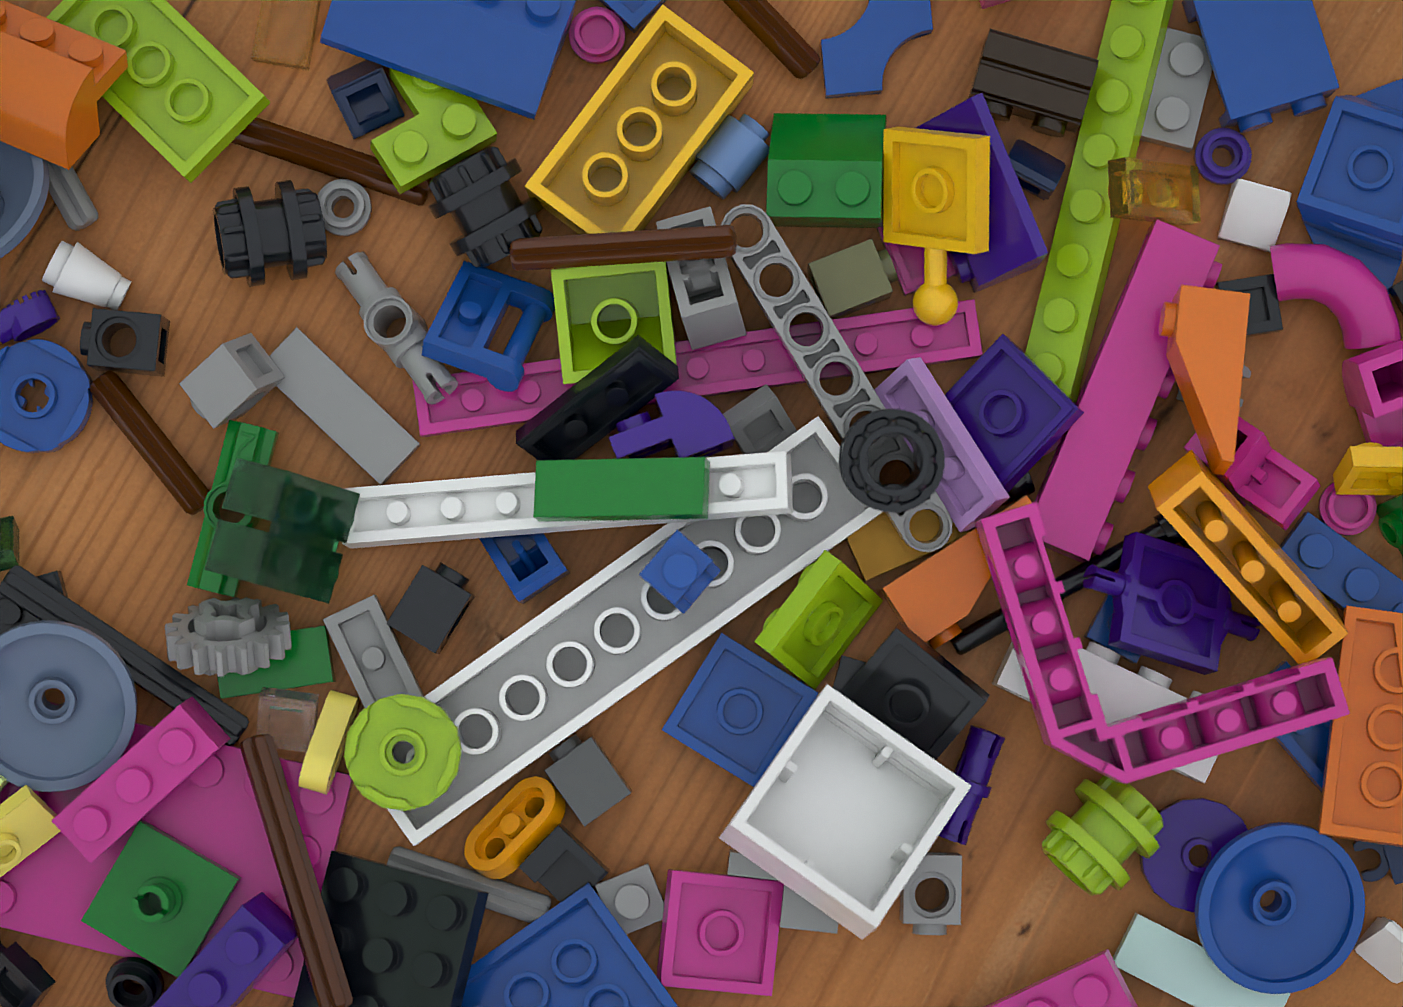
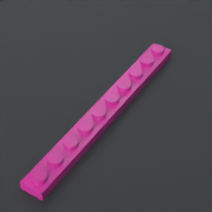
M975 299L958 301V308L954 317L947 323L938 326L922 322L916 316L913 308L832 319L864 374L896 370L907 359L921 357L925 365L980 358L983 355ZM819 321L790 325L789 332L791 338L797 344L811 346L821 336V325ZM769 328L746 332L747 335L695 350L691 349L689 340L675 342L679 379L663 392L677 390L691 392L701 397L757 390L765 384L771 388L806 382L774 329ZM560 358L524 363L522 366L525 374L518 388L512 392L501 391L491 385L487 378L471 372L451 374L458 381V386L449 395L436 382V387L445 398L436 404H428L424 399V395L413 381L420 436L429 437L527 423L576 383L563 384ZM831 362L822 368L819 381L851 375L845 365ZM655 398L646 405L656 404Z

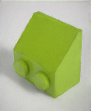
M667 262L587 266L551 270L563 384L579 382L637 335H640L677 365Z

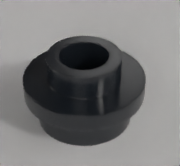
M126 957L116 961L111 966L106 976V988L108 997L115 1007H151L158 1001L163 992L164 980L158 968L151 962L138 957Z

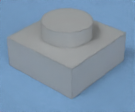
M767 384L723 413L730 426L734 440L743 454L767 453L797 431L777 396Z
M649 863L595 885L600 899L626 934L663 920L664 900Z

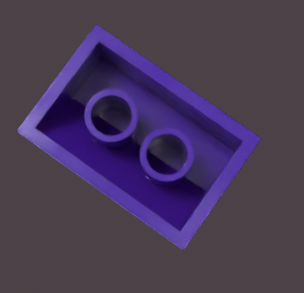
M983 93L963 101L916 127L918 129L990 136L989 251L979 254L949 252V257L960 283L969 281L975 293L1037 268L1048 254V250Z

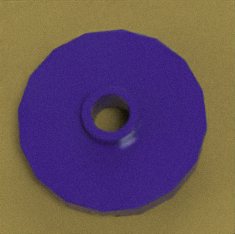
M1204 798L1177 800L1159 810L1158 812L1163 818V828L1154 838L1160 848L1150 859L1139 854L1141 872L1151 890L1169 905L1190 912H1195L1198 887L1211 860L1229 841L1248 830L1243 820L1226 805ZM1195 845H1203L1208 852L1206 862L1200 866L1192 865L1189 860V852Z

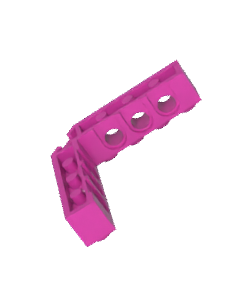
M1037 502L975 522L1043 743L1116 782L1126 784L1350 714L1333 658H1318L1107 724L1097 693L1090 692L1077 650L1083 647L1080 638H1074L1060 597V593L1065 592L1062 581L1056 582L1043 543V537L1047 536Z

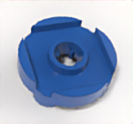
M42 339L26 340L27 342H18L11 347L6 346L0 350V443L26 453H49L62 449L65 444L73 441L80 434L90 417L93 406V396L90 392V385L93 381L73 353L56 343ZM35 381H42L46 384L44 394L49 397L48 403L43 409L37 406V412H28L24 409L27 405V399L20 395L21 391L28 383L30 387L34 388Z

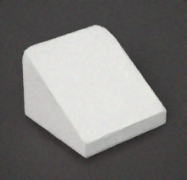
M1243 179L1235 180L1230 187L1217 238L1270 252V246L1276 244L1292 193Z
M1377 917L1355 944L1354 950L1391 982L1396 984L1403 982V928L1391 919Z

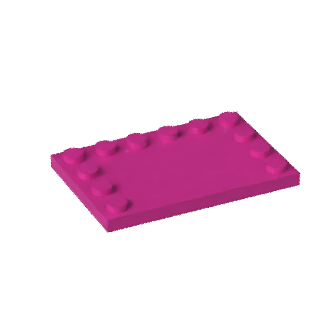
M136 722L133 735L122 756L154 727ZM224 744L141 819L242 877L196 957L237 910L261 892L292 919L240 747ZM279 757L321 893L331 850L336 851L353 780L350 774L336 771L328 794L305 789L298 786L303 763ZM94 781L66 791H33L58 815ZM8 782L0 792V804L22 787ZM137 824L91 864L62 832L51 838L0 877V927L117 956L145 959L81 921ZM298 938L253 989L295 998L304 962Z

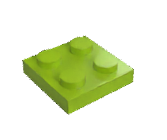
M824 550L816 562L811 563L802 572L798 585L783 605L768 616L764 623L763 631L754 642L797 678L815 690L883 600L842 561Z

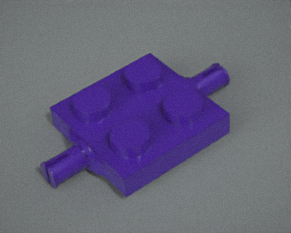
M1134 532L1124 537L1120 569L1117 573L1097 567L1096 565H1090L1084 573V577L1088 578L1083 580V586L1086 589L1096 590L1111 595L1113 598L1114 609L1108 645L1207 675L1218 671L1221 644L1227 633L1253 641L1260 632V629L1254 628L1261 626L1256 617L1232 610L1228 586L1194 550Z

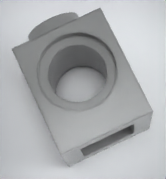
M249 333L221 344L179 384L190 397L194 410L202 418L206 419L214 429L228 423L229 420L242 417L279 384L285 376L253 334Z
M927 852L900 892L899 920L903 924H913L912 934L947 935V925H961V854ZM927 878L940 879L946 889L944 901L934 909L921 908L915 900V890L918 884Z

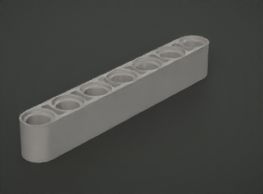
M742 204L733 207L725 214L721 225H731L736 218L750 216L759 222L762 228V238L752 247L737 245L736 254L730 258L842 441L849 430L852 417L861 411L874 412L886 408L769 216L755 205ZM770 265H780L786 268L792 278V286L789 292L780 297H772L766 294L759 283L761 271ZM802 313L815 316L820 322L821 336L814 345L801 346L791 338L789 332L790 323L796 315ZM828 363H841L850 372L851 384L848 390L841 395H831L826 393L819 382L820 372ZM901 435L896 437L881 436L872 443L868 450V472L879 485H881L879 480L880 471L889 461L899 460L908 467L910 475L914 469L913 453ZM936 491L925 502L913 509L903 512H885L900 538L908 546L920 552H932L940 549L948 542L951 536L952 520ZM930 509L938 516L940 522L939 531L931 540L917 541L911 535L909 522L917 511Z

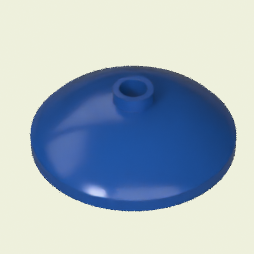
M1290 822L1269 823L1254 827L1236 836L1220 849L1209 863L1197 891L1195 922L1199 939L1206 954L1214 965L1232 981L1261 993H1293L1323 981L1333 974L1350 955L1363 926L1365 893L1355 863L1349 854L1327 835L1318 834V830L1302 824ZM1274 890V901L1269 906L1261 907V896L1266 891Z

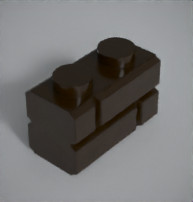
M989 29L968 99L983 93L994 120L1009 121L1011 114L1033 120L1031 128L1037 132L1054 137H1064L1065 130L1076 132L1081 124L1099 60Z

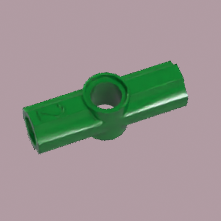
M229 420L212 489L204 500L203 512L205 516L187 586L237 598L253 531L262 517L261 500L279 432L248 423ZM233 493L241 494L247 504L246 514L238 523L226 524L221 519L219 513L220 504L228 495Z

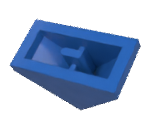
M544 533L479 538L512 593L522 604L570 573Z

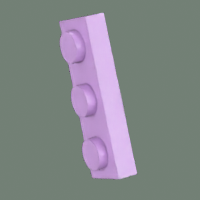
M921 357L907 359L874 389L886 409H901L917 414L926 420L937 432L944 449L945 466L942 479L935 491L948 510L959 532L974 529L976 527L975 522L988 517L1010 498ZM904 438V440L906 441L907 445L913 453L914 450L907 439Z

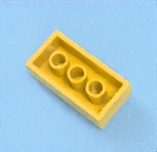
M662 4L526 183L525 189L528 197H536L544 209L578 234L644 230L694 164L696 155L727 115H731L753 86L754 72Z

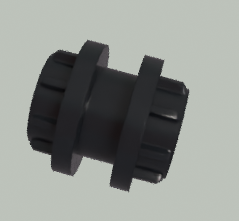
M488 146L434 176L429 183V188L436 199V202L429 205L435 219L451 213L463 234L450 243L455 255L459 256L466 253L473 266L478 268H485L510 255L512 241L518 238L540 237L543 230L536 216V213L543 209L540 201L536 197H531L521 202L509 179L520 173L522 169L516 158L506 162L498 147Z
M291 180L275 183L274 199L254 201L249 186L233 188V199L217 202L213 208L215 235L224 275L227 274L231 279L246 277L249 287L264 285L265 268L284 265L287 267L291 280L307 278L308 267L323 265L325 259H327L326 234L316 192L313 193L308 188L295 190Z
M882 409L866 414L849 428L840 446L838 462L842 480L849 492L857 500L879 511L903 512L921 505L935 492L943 476L945 456L943 445L937 432L922 417L906 410ZM901 435L909 441L914 450V469L908 479L901 484L888 483L879 485L868 472V450L872 443L881 436L896 437Z

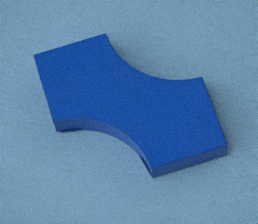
M869 0L864 14L849 30L835 37L822 39L820 46L826 99L881 94L883 73L892 55L906 42L932 33L933 24L930 0Z

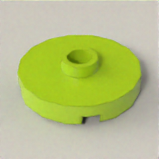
M397 694L378 699L358 714L347 732L344 757L350 777L362 796L382 808L407 811L427 806L448 791L459 773L462 745L457 726L443 708L425 697ZM400 741H408L414 747V757L408 763H401L394 756V748Z

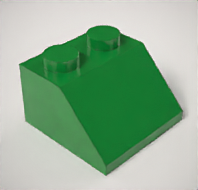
M774 113L768 155L766 214L774 226L883 227V129H886L887 116L873 114Z

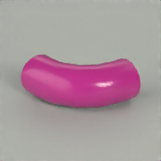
M1286 243L1270 246L1278 301L1312 299L1325 305L1337 317L1342 331L1344 348H1370L1390 344L1402 339L1399 321L1386 286L1360 259L1326 244Z

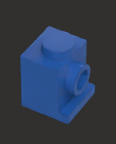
M676 530L639 573V576L679 611L685 614L720 573L721 569L713 563V560Z

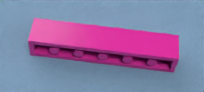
M1158 219L1149 227L1077 398L1076 405L1084 413L1063 434L1034 503L1037 502L1046 529L1047 536L1043 537V543L1046 548L1081 563L1089 561L1092 553L1099 556L1103 553L1114 524L1106 521L1113 501L1124 502L1135 477V472L1127 469L1136 448L1145 451L1155 430L1157 420L1149 417L1156 398L1159 396L1166 399L1176 380L1166 356L1168 337L1159 336V322L1164 301L1172 302L1181 285L1214 288L1222 269V264L1214 261L1220 245Z

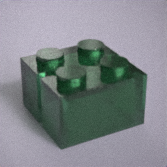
M236 458L222 508L271 521L269 532L219 519L205 570L329 604L343 554L337 553L336 550L339 542L347 543L360 494L287 470Z

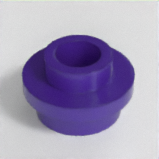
M1217 128L1206 133L1199 140L1194 152L1195 166L1200 175L1207 181L1217 185H1228L1240 179L1249 169L1252 158L1251 148L1245 137L1229 128ZM1224 148L1228 150L1232 158L1231 164L1226 167L1215 164L1212 158L1214 149Z

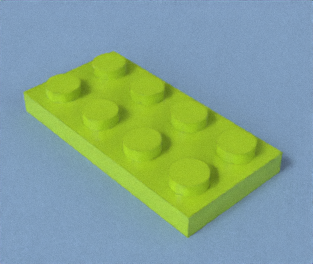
M63 0L46 17L126 50L128 68L102 97L190 183L271 103L263 93L166 0Z

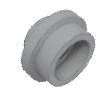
M348 179L334 180L326 184L317 195L325 230L334 235L350 236L358 233L366 226L371 217L372 204L366 190L357 182ZM341 199H349L354 203V211L347 218H339L334 214V206Z

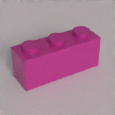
M192 696L177 706L51 821L91 864L231 738Z

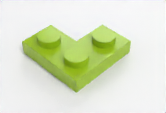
M390 68L389 77L414 114V117L372 139L370 149L399 194L496 142L497 131L475 98Z

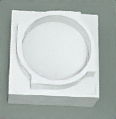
M827 684L808 708L719 839L863 940L878 927L971 785Z

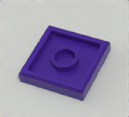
M1004 334L988 348L945 394L1007 493L1084 413Z

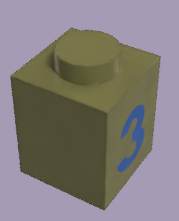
M872 239L808 263L806 270L813 289L831 320L889 299L893 293L890 283L898 280L888 251L883 249L877 252Z

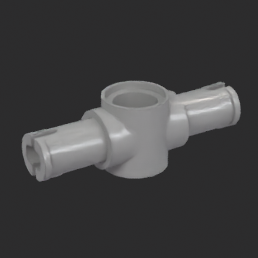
M364 252L352 254L348 259L357 270V273L355 274L343 261L337 266L335 274L359 304V315L364 321V329L367 336L387 353L397 368H404L428 404H436L445 398L435 383L437 382L450 395L457 388L458 381L449 373L442 362L422 356L423 340L428 333L425 320L404 301L396 288L387 287ZM398 318H406L403 331L393 338H387L389 325Z

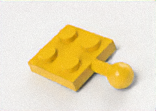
M898 126L883 129V242L924 247V283L916 290L913 296V309L916 316L922 322L933 326L943 325L954 317L958 308L957 294L947 284V251L969 254L989 251L990 136Z

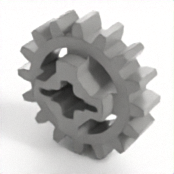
M247 597L241 600L239 598H232L230 601H220L216 598L208 599L199 603V606H188V614L175 613L172 615L173 623L165 624L168 660L177 661V668L180 670L194 666L196 675L206 674L212 676L217 674L218 677H224L228 672L246 675L256 671L258 667L265 669L270 667L269 659L283 660L285 658V650L292 648L289 614L287 612H279V605L277 604L262 607L260 599L253 600Z

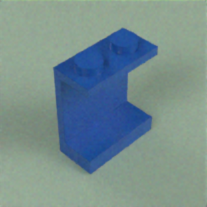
M1312 0L1182 1L1188 23L1198 21L1226 110L1219 118L1221 128L1238 125L1240 133H1245L1273 123L1271 115L1292 108L1294 117L1318 111L1327 106L1325 98H1328L1339 88Z

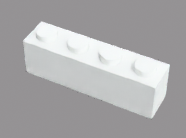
M1011 641L992 684L1031 702ZM1090 641L1086 650L1083 648L1077 650L1090 692L1097 693L1107 724L1188 699L1169 690L1172 679L1144 666H1141L1138 674H1135L1117 665L1121 655ZM1193 690L1189 698L1202 695V693ZM1218 755L1171 770L1194 781L1205 783Z

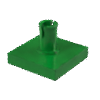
M141 820L81 921L178 978L196 957L242 877L150 823Z

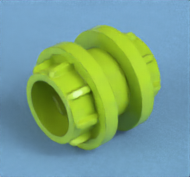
M1103 776L1096 784L1088 779H1084L1075 789V793L1083 805L1071 818L1056 810L1046 820L1051 833L1043 840L1042 851L1073 883L1087 894L1093 896L1095 894H1102L1109 886L1121 890L1130 881L1129 874L1121 865L1134 851L1147 859L1153 856L1160 848L1154 837L1163 828V818L1155 807L1129 783H1119L1106 776Z

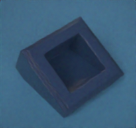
M365 60L330 76L326 80L354 139L405 116L380 64Z
M1016 140L1008 156L1021 188L1042 200H1048L1064 172L1065 163L1024 140Z

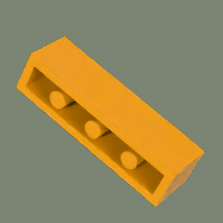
M1192 449L1148 485L1156 509L1298 664L1319 658L1349 634L1336 608L1216 475L1212 474L1211 470Z

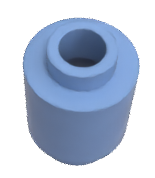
M743 114L739 120L727 115L696 155L697 162L689 172L704 187L724 200L731 191L737 193L769 155V146L765 143V140L770 134L747 114Z

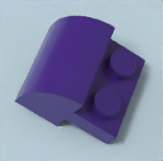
M677 390L655 394L656 406L660 414L659 418L651 420L649 412L635 415L617 423L616 426L619 433L609 437L616 459L645 458L673 447L677 458H707L733 448L734 436L726 418L713 403L697 394Z

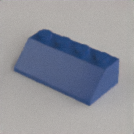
M332 0L320 37V43L534 120L570 29L577 0Z

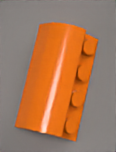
M0 0V141L69 170L100 135L97 101L128 68L126 50Z

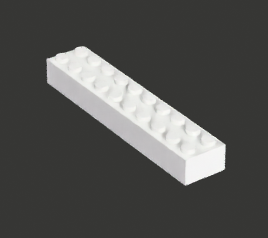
M819 416L768 451H787L791 456L793 513L667 523L424 696L443 708L457 726L462 745V755L459 773L448 791L431 804L407 811L387 808L413 846L421 843L816 561L824 550L830 551L883 513V511L873 509L857 500L845 486L838 462L840 445ZM676 530L713 560V563L721 569L720 573L685 614L679 611L639 576V573ZM408 741L398 742L394 748L395 758L401 763H408L413 759L415 754L413 745Z

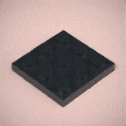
M331 850L321 896L353 997V1002L348 1007H461L489 892L349 853ZM304 960L292 1007H319Z

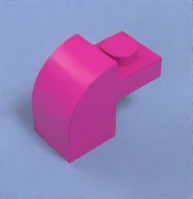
M1398 340L1346 359L1342 363V378L1349 406L1356 409L1366 443H1379L1383 447H1403V341Z
M1238 416L1234 462L1224 475H1215L1244 507L1246 504L1286 531L1321 486L1318 479L1272 449L1263 432ZM1195 432L1184 446L1186 453L1192 449L1210 469Z

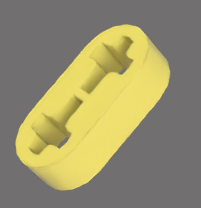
M330 690L304 758L299 777V787L328 794L345 749L347 732L356 716L359 703L358 697Z

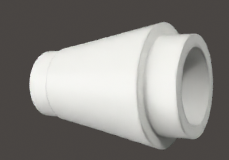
M61 241L42 278L43 282L54 287L52 293L104 308L108 307L112 310L119 309L132 281L122 277L119 272L79 242L72 246L64 241Z

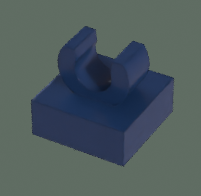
M1356 840L1352 843L1355 852L1371 848L1380 854V862L1375 868L1361 871L1364 881L1373 882L1380 880L1387 874L1390 868L1394 884L1403 883V847Z

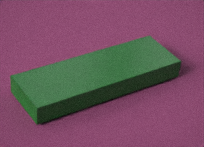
M706 457L536 461L533 517L539 522L708 519L710 461Z

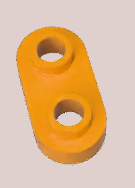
M537 776L528 777L518 782L469 833L464 846V854L468 864L488 879H501L513 873L561 823L566 805L565 799L559 790L548 780ZM541 807H543L539 814L536 816L537 811ZM505 847V849L498 856H496L498 851Z

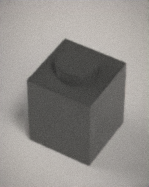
M575 734L548 753L555 763L544 771L584 827L632 793L628 784L593 736L582 743L577 734Z

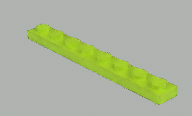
M1111 0L1097 57L1099 63L1083 115L1025 352L1075 404L1174 0Z

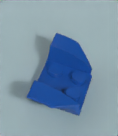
M1403 79L1385 84L1357 96H1335L1296 201L1301 219L1313 244H1326L1360 259L1386 286L1387 291L1388 288L1393 286L1403 259Z

